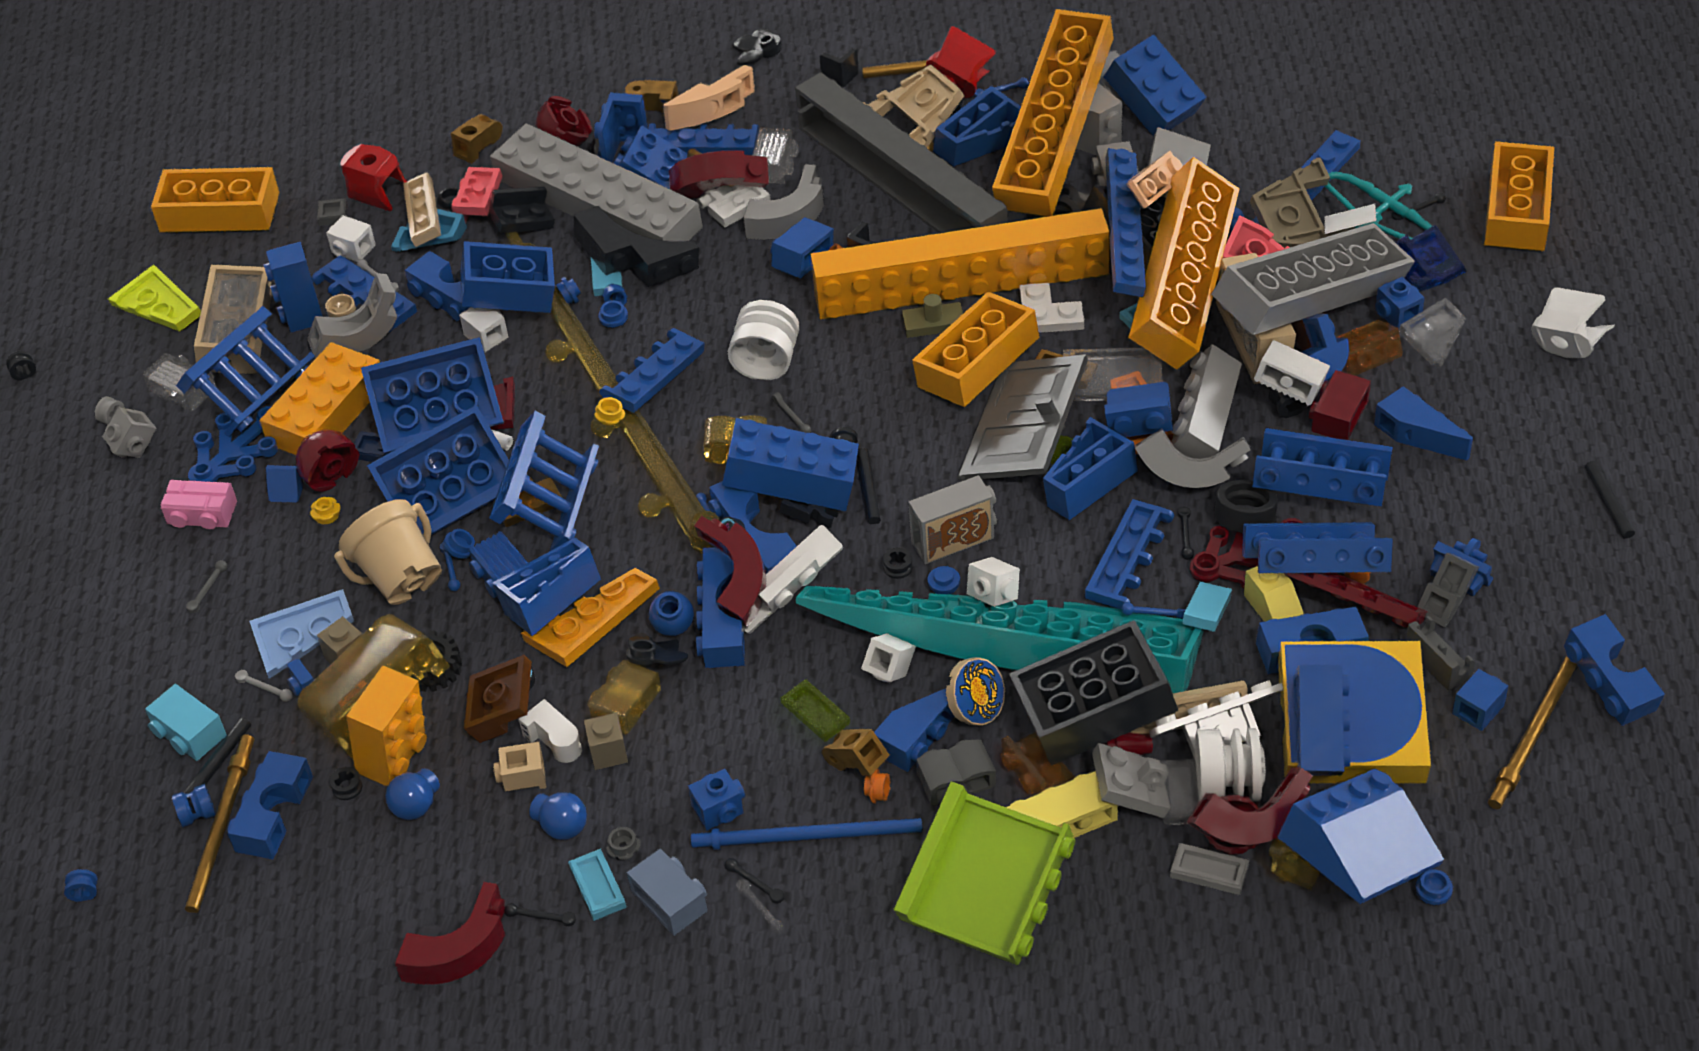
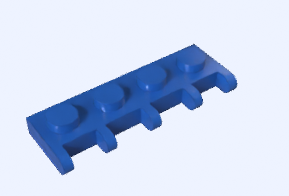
M649 124L648 128L686 154L690 149H696L701 154L715 151H744L745 155H755L759 133L758 124H753L752 129H735L734 124H728L727 129H707V124H701L700 129L685 128L671 131L664 128L656 129V124Z
M340 255L312 275V282L318 285L326 280L331 284L328 287L329 294L335 296L342 291L351 296L357 306L359 304L363 305L366 301L374 276ZM396 292V298L392 304L398 317L390 331L417 312L416 304Z
M672 328L667 332L670 340L666 344L658 341L651 346L654 352L652 356L648 359L641 356L634 360L636 369L630 374L625 372L617 374L616 380L619 384L614 388L607 385L603 386L599 390L600 395L603 398L612 397L618 399L622 403V408L634 413L704 352L705 343Z
M1132 499L1085 589V598L1121 609L1125 603H1131L1122 594L1126 587L1137 589L1141 584V579L1133 575L1138 564L1144 566L1151 564L1153 560L1152 555L1144 551L1149 541L1155 543L1162 542L1164 533L1156 528L1160 521L1172 522L1175 516L1174 513L1169 509Z

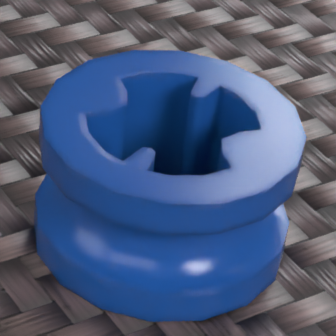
M79 869L71 871L66 875L64 894L69 900L79 902L91 900L96 896L97 876L95 873Z

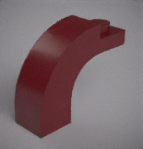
M715 151L685 158L669 169L670 190L687 198H698L704 191L719 186L766 187L769 184L767 157L745 155L744 151Z
M701 515L694 525L698 537L728 555L734 562L732 579L716 601L718 607L726 615L742 620V625L748 628L762 606L763 602L759 594L766 588L767 581L759 549L750 534L737 522L729 530L721 521L715 518L710 521Z
M1291 768L1271 799L1262 807L1249 812L1236 809L1215 793H1206L1186 823L1205 836L1221 842L1253 845L1278 838L1293 803L1303 800L1310 790L1308 783L1313 776L1303 768Z
M483 882L471 916L464 925L454 932L442 936L406 933L395 961L401 981L423 985L447 983L460 979L485 964L497 951L505 936L501 922L505 901L501 899L498 885Z

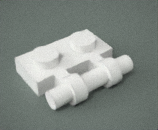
M720 186L717 189L711 188L705 191L704 196L698 198L697 202L701 209L708 206V213L723 227H727L745 216L749 199L770 200V194L762 187Z

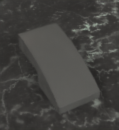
M1446 553L1433 582L1428 583L1417 606L1427 611L1425 618L1430 616L1435 623L1446 627L1464 599L1479 566L1452 553Z

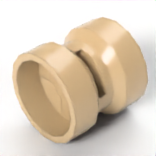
M347 294L332 296L325 305L329 317H342L356 311L354 299Z

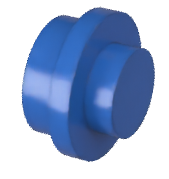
M565 277L560 278L561 282L556 284V287L567 305L573 301L575 304L579 302L577 296L581 292L574 280L570 279L567 281Z
M619 301L605 302L599 311V321L606 327H618L627 321L628 311Z
M455 529L445 536L443 544L450 555L465 559L471 556L469 549L471 546L474 547L475 540L466 530Z
M940 566L933 569L928 575V586L936 594H952L960 585V575L952 567Z
M1428 870L1416 882V893L1425 903L1431 905L1444 904L1452 896V882L1440 870Z

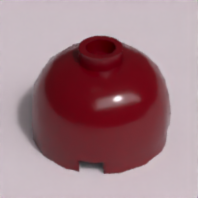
M551 96L541 106L537 114L536 127L579 147L592 132L590 120L580 108L576 112L570 107L573 103L570 100L561 96Z
M330 429L320 430L306 436L301 442L295 458L297 470L301 478L314 491L324 492L335 487L336 483L334 481L342 475L347 479L352 474L358 463L359 451L355 448V444L341 432Z

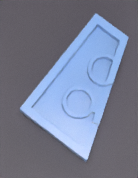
M343 589L249 621L268 678L285 669L291 661L297 658L300 659L319 646L317 634L342 616L350 623L354 622Z

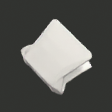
M1563 288L1552 289L1542 314L1536 318L1531 330L1535 340L1545 351L1565 358L1588 357L1594 350L1593 346L1615 325L1586 327L1585 322L1605 301V297L1603 295Z

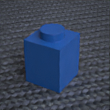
M1478 669L1456 693L1452 714L1482 731L1505 706L1508 685L1499 678Z

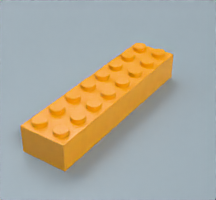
M1056 9L992 187L994 198L1002 201L1007 206L1008 211L1047 217L1053 216L1114 39L1111 16Z
M1195 157L1191 158L1172 176L1170 182L1172 188L1167 193L1145 274L1146 289L1143 297H1139L1128 337L1175 369H1179L1200 351L1213 298L1211 293L1216 286L1221 258H1223L1240 189Z

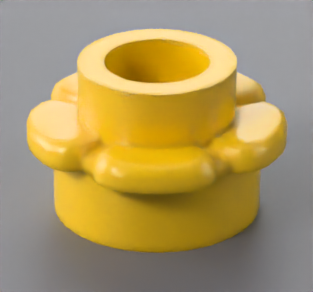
M603 398L595 407V418L604 425L618 424L619 420H623L625 416L622 403L616 398Z
M321 497L312 503L310 515L320 524H330L339 517L341 506L332 497Z

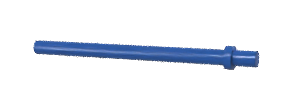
M913 818L720 832L719 828L712 829V832L691 834L692 848L713 846V850H718L720 846L915 833L922 832V819Z

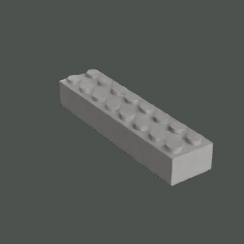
M527 123L490 156L493 168L501 169L502 183L513 188L544 186L547 190L545 203L573 216L575 213L600 206L609 218L623 228L644 237L663 241H689L703 227L698 202Z
M1375 223L1230 265L1226 268L1211 295L1220 302L1223 309L1230 312L1241 323V326L1246 331L1255 335L1377 295L1378 288L1383 284L1400 277H1405L1415 261Z

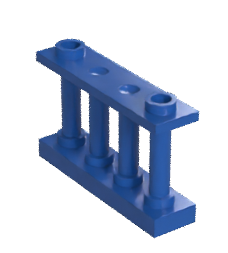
M265 306L257 310L189 368L176 384V387L184 394L192 387L197 390L200 388L233 420L224 432L228 437L237 429L242 433L254 421L252 416L294 378L297 379L315 357L310 352L299 361L267 330L268 326L265 323L272 313ZM251 336L255 339L259 338L291 370L280 378L248 347L249 342L247 340ZM232 353L236 356L240 355L272 387L261 395L228 363L230 360L227 357ZM212 370L215 372L220 371L253 404L244 412H241L208 380L210 376L207 374Z
M534 411L520 427L489 519L501 524L509 515L514 516L516 514L554 535L550 548L551 551L575 537L577 530L573 527L589 476L594 472L598 464V460L595 457L599 446L593 443L583 455L546 435L545 430L542 429L546 416ZM540 445L575 464L574 476L537 457V453L534 451L535 447ZM533 468L569 488L567 498L564 499L529 480L530 476L527 475L528 469ZM525 491L560 510L562 513L559 523L522 504V499L519 498L520 493Z
M1266 428L1262 455L1256 456L1252 487L1382 507L1393 447Z
M1372 522L1243 524L1242 556L1244 558H1258V573L1391 572L1393 539L1375 538V524Z

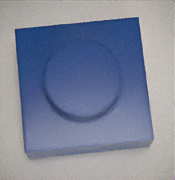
M299 658L288 663L287 667L291 677L287 679V682L294 695L299 696L302 694L308 704L319 699L320 695L314 678Z

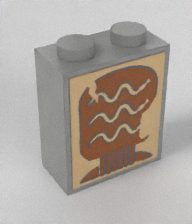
M979 475L908 501L911 543L924 564L994 538V525L997 524V519L993 511V504L996 503V497L991 486H986Z

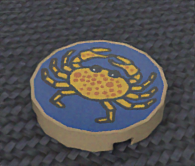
M968 658L960 661L951 670L949 677H952L950 685L946 687L949 708L955 718L968 725L982 726L991 723L1000 714L1004 704L1005 686L1003 677L997 667L987 659Z

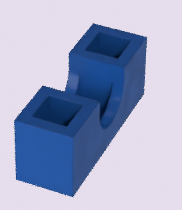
M429 251L405 269L409 291L414 296H421L429 301L434 308H441L448 312L454 320L459 321V315L471 308L462 307L461 281L454 283L450 262Z
M1356 607L1338 608L1332 611L1302 614L1295 617L1259 622L1256 645L1267 674L1279 673L1278 659L1281 642L1368 641L1369 636Z
M1604 614L1572 628L1564 648L1570 661L1576 663L1584 674L1588 686L1601 697L1607 712L1612 717H1615L1623 726L1657 711L1665 693L1645 667L1635 672H1624L1613 666L1611 660L1618 657L1625 639L1608 616Z
M268 751L263 763H260L256 769L255 779L250 789L242 797L241 807L236 817L232 818L228 825L227 834L235 852L274 859L287 831L280 813L270 810L282 802L301 803L313 778L306 758Z

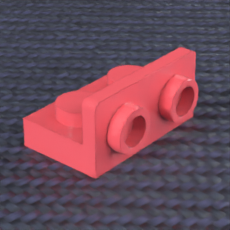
M468 167L465 177L460 181L457 197L452 201V212L463 214L465 221H467L469 215L488 216L492 192L498 190L503 177L501 169Z

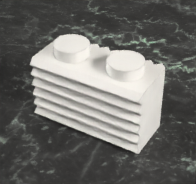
M1273 340L1260 362L1254 380L1255 382L1260 381L1261 385L1271 386L1273 390L1277 389L1278 392H1283L1284 395L1288 394L1290 398L1300 399L1301 403L1306 402L1308 406L1312 404L1319 392L1330 365Z

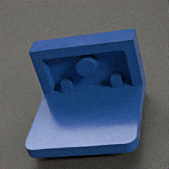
M610 93L607 103L602 105L600 122H596L594 128V136L599 140L598 157L612 163L620 141L625 142L629 135L634 137L641 126L648 129L643 95Z
M641 126L634 137L630 135L627 137L621 147L624 154L619 153L613 163L670 189L669 169L677 162L688 158V156L678 147Z
M1158 382L1116 388L1107 392V405H1104L1107 426L1124 437L1153 434L1161 428L1164 432L1173 431L1168 383Z

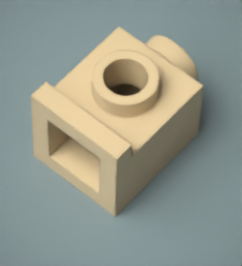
M539 742L498 748L500 762L494 763L496 782H503L505 791L539 786L540 789L547 788L544 759Z

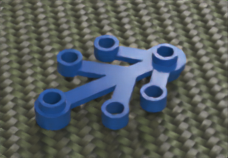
M271 406L261 408L256 416L257 421L233 441L232 434L228 437L224 433L233 420L226 413L219 414L215 418V423L219 430V453L211 460L210 449L214 446L211 433L200 431L195 434L193 440L198 450L197 464L192 466L188 472L189 481L217 482L218 478L249 476L257 469L253 457L274 456L278 452V446L273 437H264L259 440L258 445L246 446L263 432L259 420ZM237 460L236 464L224 465L228 461Z

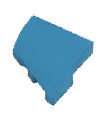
M437 209L441 231L440 236L415 247L410 238L408 223L406 227L400 226L391 248L393 251H403L457 241L467 229L463 214Z

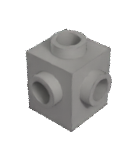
M118 407L102 437L115 455L123 458L127 456L139 458L149 445L157 428L144 412Z

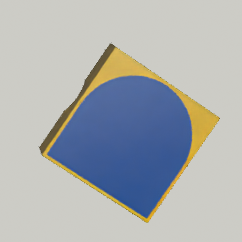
M1420 641L1281 642L1278 667L1279 684L1282 683L1283 690L1280 692V704L1285 718L1282 739L1285 777L1291 768H1298L1296 746L1297 715H1295L1297 686H1294L1293 680L1298 666L1342 665V675L1349 676V695L1343 696V710H1349L1350 714L1349 731H1344V745H1350V767H1344V772L1341 776H1313L1309 783L1343 782L1375 768L1389 775L1394 783L1427 782L1431 761Z

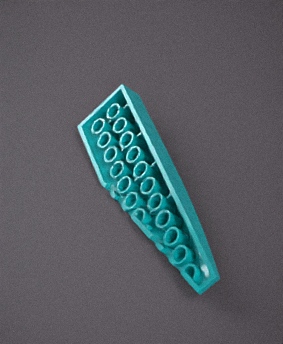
M805 586L796 596V604L877 635L890 634L918 648L952 657L987 659L995 666L1014 670L1024 668L1135 620L1166 676L1172 693L1187 690L1204 629L1184 625L1183 619L1142 613H1133L1127 616L1122 613L1121 609L1077 602H1064L1063 608L1047 607V600H1034L1033 604L1017 605L1013 600L994 607L966 595L929 593L928 599L912 598L913 592L899 591L898 596L885 597L879 593V590L866 589V591H860L853 595L850 594L849 588Z

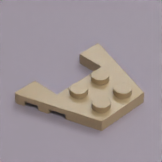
M932 65L900 82L902 86L889 93L884 90L877 94L878 99L868 104L882 117L893 107H896L918 126L909 136L926 147L934 139L936 128L949 118L964 97L962 91Z

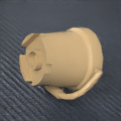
M395 499L382 503L356 519L339 539L340 551L334 555L342 572L351 581L361 585L374 584L391 605H399L412 599L410 592L419 587L424 592L442 574L441 565L429 546L432 533L429 518L420 503L411 505L405 499ZM417 516L420 518L422 522V526L424 529L423 534L416 523ZM345 559L352 563H357L368 577L355 574L349 568Z

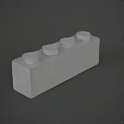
M1213 344L1203 353L1201 351L1198 352L1190 363L1192 371L1184 385V389H1186L1185 396L1178 406L1180 414L1173 426V431H1171L1174 434L1171 443L1179 452L1191 458H1207L1219 451L1242 365L1241 362Z

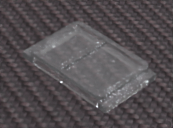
M1145 348L1063 350V357L1086 354L1088 359L1073 401L1107 400V392L1111 389L1163 382V361Z

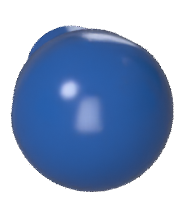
M663 592L650 605L649 621L653 628L663 635H680L690 627L693 621L694 609L692 603L679 592Z
M425 768L420 769L417 773L406 772L396 776L391 780L386 789L385 799L389 810L395 816L404 820H414L422 817L431 807L434 793L439 790V780L432 771Z
M558 792L550 796L541 793L531 803L530 817L538 821L543 831L552 838L568 840L574 838L583 830L587 820V811L581 799L572 793Z

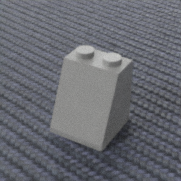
M1099 83L1076 149L1097 155V145L1120 143L1122 141V102Z

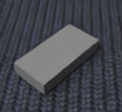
M1179 843L1170 871V878L1240 895L1249 867V860Z

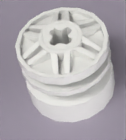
M768 300L749 302L742 307L728 348V358L734 369L752 379L773 380L784 375L789 368L793 348L799 333V321L794 313L784 305Z
M1239 728L1233 729L1230 745H1224L1220 729L1196 730L1195 770L1199 803L1206 793H1215L1219 797L1225 796L1226 787H1232L1233 795L1243 797L1244 786H1248L1250 800L1260 802L1262 787L1265 781V757L1257 728H1247L1246 744H1242Z

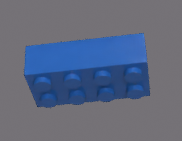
M736 418L722 486L846 511L854 481L859 444L844 439H834L815 433H805L782 426H772L753 420Z

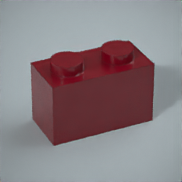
M1335 370L1330 381H1324L1320 391L1319 402L1314 401L1310 408L1309 419L1313 420L1311 432L1331 438L1349 440L1369 401L1371 380Z

